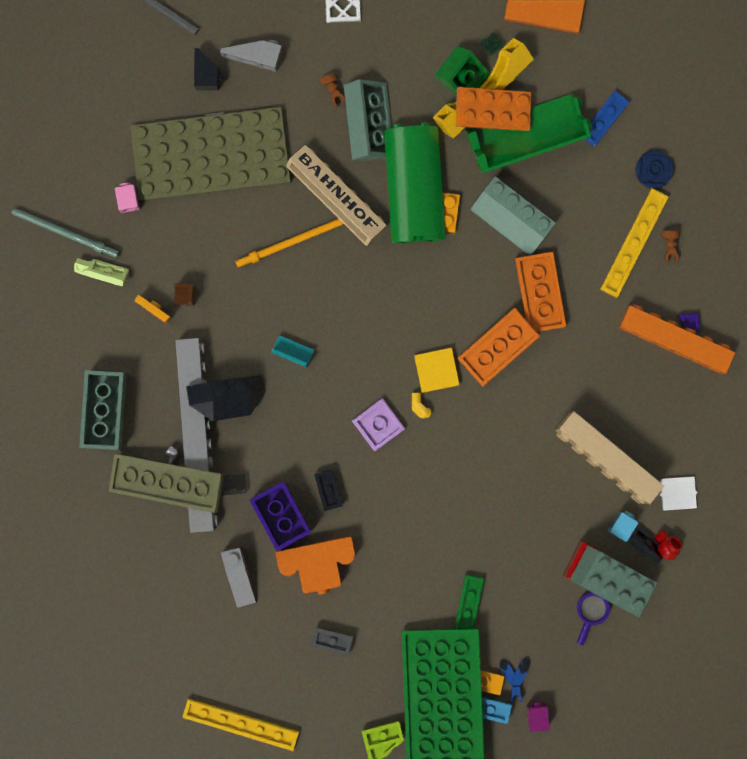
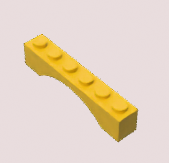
M514 38L500 50L493 71L479 89L503 90L534 60L525 44ZM456 102L446 104L432 117L440 129L453 139L465 128L456 127Z

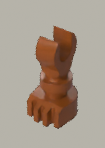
M335 73L319 79L321 85H328L329 88L327 90L331 92L332 104L337 107L335 102L337 97L342 99L343 104L345 103V97L339 93L338 84H335V81H337Z
M661 231V237L668 239V242H666L668 248L664 255V260L668 263L669 255L673 254L674 263H677L679 256L675 248L677 246L675 239H679V231Z

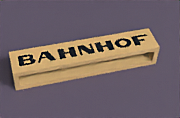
M304 145L289 159L286 167L366 246L382 233L386 227L383 219L376 215L370 206L357 196L353 189H349L344 184L342 178L335 175L330 170L329 165L317 157L314 150Z

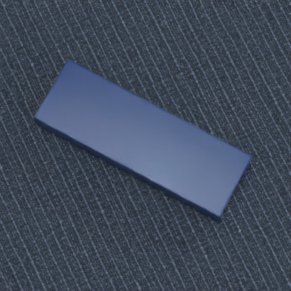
M614 91L590 121L592 130H590L591 137L584 140L595 147L630 102L617 91Z

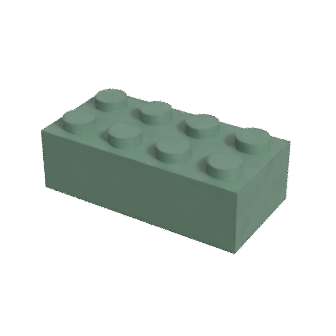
M85 370L79 448L122 450L126 373Z
M587 546L570 578V581L637 617H640L657 585L651 579L590 546Z

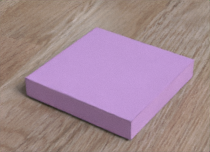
M383 398L352 420L374 452L405 429Z

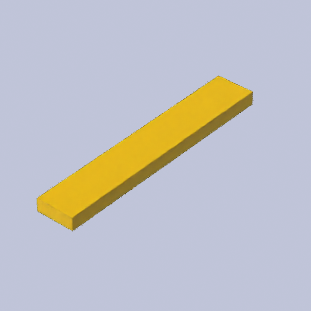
M651 188L600 288L601 291L618 298L669 196Z
M191 698L187 700L182 717L294 751L299 734L297 730Z

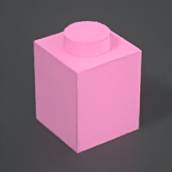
M119 184V187L115 188L119 211L126 213L140 210L137 189L134 184Z

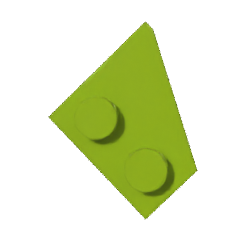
M399 720L362 730L369 759H383L404 741Z

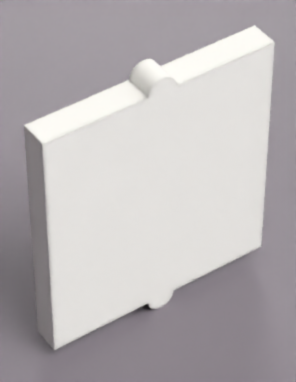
M694 477L660 479L661 484L665 486L660 493L663 511L697 508L696 494L698 492L695 491Z

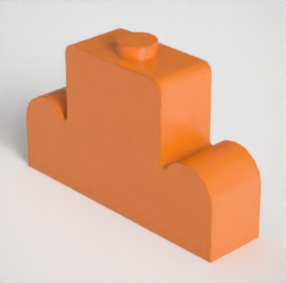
M352 536L275 552L280 573L285 576H291L298 570L303 593L307 594L317 591L318 595L328 593L329 589L341 586L337 562L349 564L355 557Z

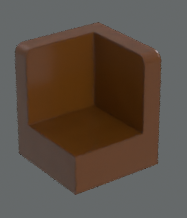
M174 283V304L194 306L195 286L193 284Z

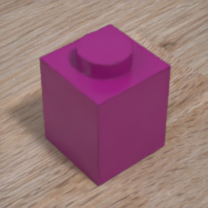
M542 701L531 702V705L526 706L530 732L550 730L547 705L542 704Z

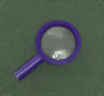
M592 592L585 593L577 602L578 616L584 621L577 644L583 646L591 625L603 623L610 612L609 602Z

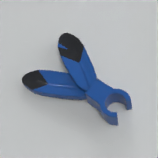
M528 659L522 660L514 673L509 663L501 660L500 669L512 686L510 700L513 703V696L519 695V701L522 702L519 686L528 672L529 661Z

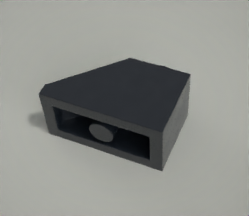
M194 48L195 89L219 90V85H222V73H219L217 66L199 48Z

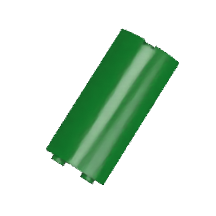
M570 93L530 107V131L483 128L465 129L471 150L474 152L477 165L482 174L591 137L590 130H592L589 119L581 115L582 102L580 98Z
M428 122L419 123V126L403 127L402 124L392 125L391 129L384 130L391 241L394 244H409L446 240L438 126H430Z

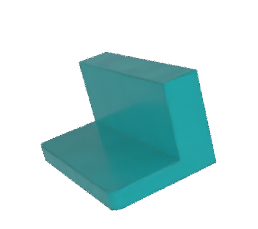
M279 335L271 353L307 368L314 350Z

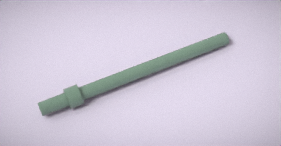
M14 207L12 210V215L93 248L97 253H105L114 258H117L119 255V251L106 246L101 241H93Z

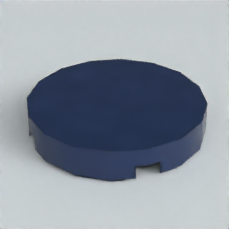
M660 151L645 153L637 161L635 167V174L639 183L650 189H658L665 186L671 180L674 172L671 159Z

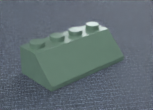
M359 79L345 84L344 93L352 160L370 161L386 159L384 130L391 129L386 83Z
M497 177L492 179L470 209L529 256L532 255L556 224Z

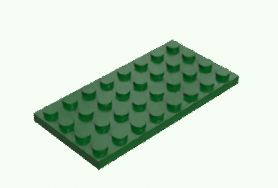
M479 629L402 630L406 758L485 759Z

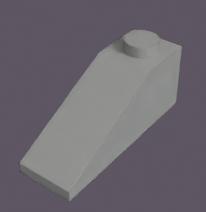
M262 40L221 48L220 53L224 58L276 72L282 54V46L274 40H268V42Z
M242 547L221 552L237 608L256 603Z

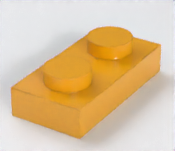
M443 193L446 233L455 234L460 195Z

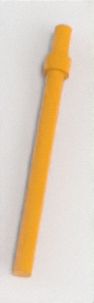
M336 219L258 252H250L248 256L236 260V265L239 268L251 262L254 264L263 257L339 227L343 223Z

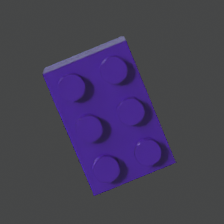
M285 481L249 500L276 551L312 532Z

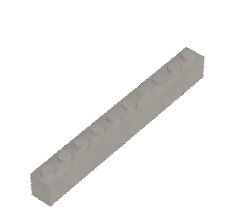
M199 338L175 340L185 467L211 472L210 469L214 468L213 457H209V450L212 449V440L208 438L207 431L211 430L210 419H207L189 406L186 386L207 383V380L204 381L203 373H206L205 361L202 362V354H205L204 342L201 343ZM188 508L190 533L214 531L215 526H218V517L214 513Z

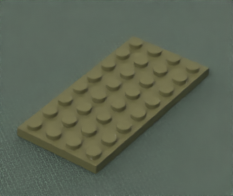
M281 107L130 125L140 202L291 183L289 169L286 167L288 158Z

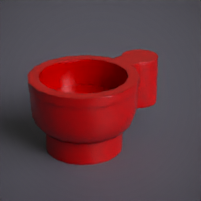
M661 530L656 535V539L659 541L658 550L665 559L674 560L680 554L682 542L677 537L670 538L665 530Z

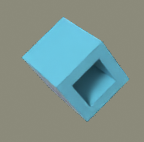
M625 511V513L619 512L607 531L620 540L627 542L639 522L635 521L636 516L628 511Z

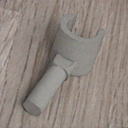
M173 445L166 452L170 456L169 464H173L179 454L178 448Z

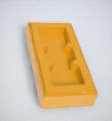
M140 295L135 298L136 303L166 324L172 319L160 310L162 306L154 300L150 303Z
M481 670L482 691L500 695L505 676Z

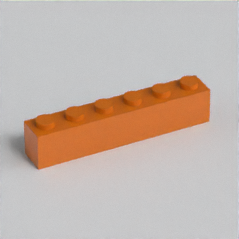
M633 304V306L629 305L626 308L619 323V329L719 374L727 373L735 355V352L731 351L730 346L722 343L720 345L713 343L714 340L707 336H697L696 331L685 328L684 330L679 328L678 323L671 320L666 322L661 319L660 315L653 312L648 314L643 311L644 308Z

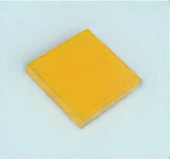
M452 348L414 355L422 393L459 386Z

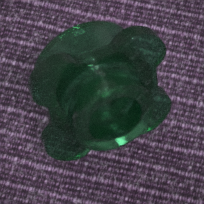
M491 33L490 37L481 41V46L485 48L490 56L503 48V43L498 40L496 33Z

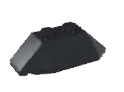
M261 375L186 386L189 406L211 421L249 416L264 395Z

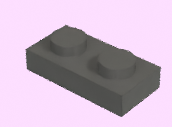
M316 627L311 647L349 656L353 636Z

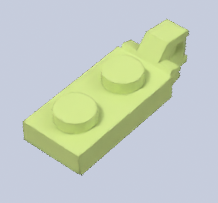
M77 258L74 265V271L79 274L122 287L129 276V269L96 259L86 261Z

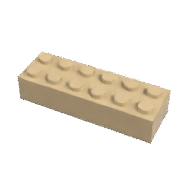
M569 412L555 429L558 432L556 436L563 442H570L573 445L571 448L576 453L587 456L586 461L593 467L599 466L602 469L601 473L605 477L617 481L615 485L624 492L629 491L632 494L631 498L638 504H651L665 487L576 412Z

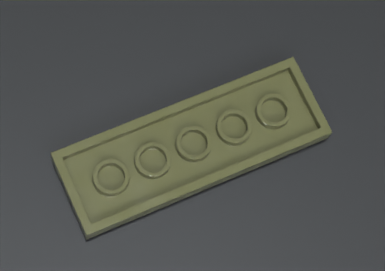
M114 454L108 492L218 513L224 474Z

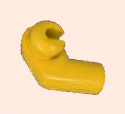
M412 393V411L420 418H429L431 416V409L421 404V393Z

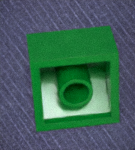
M456 46L434 76L445 88L457 96L458 87L480 88L490 73L470 50Z

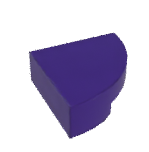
M698 313L678 315L679 321L684 328L700 332Z

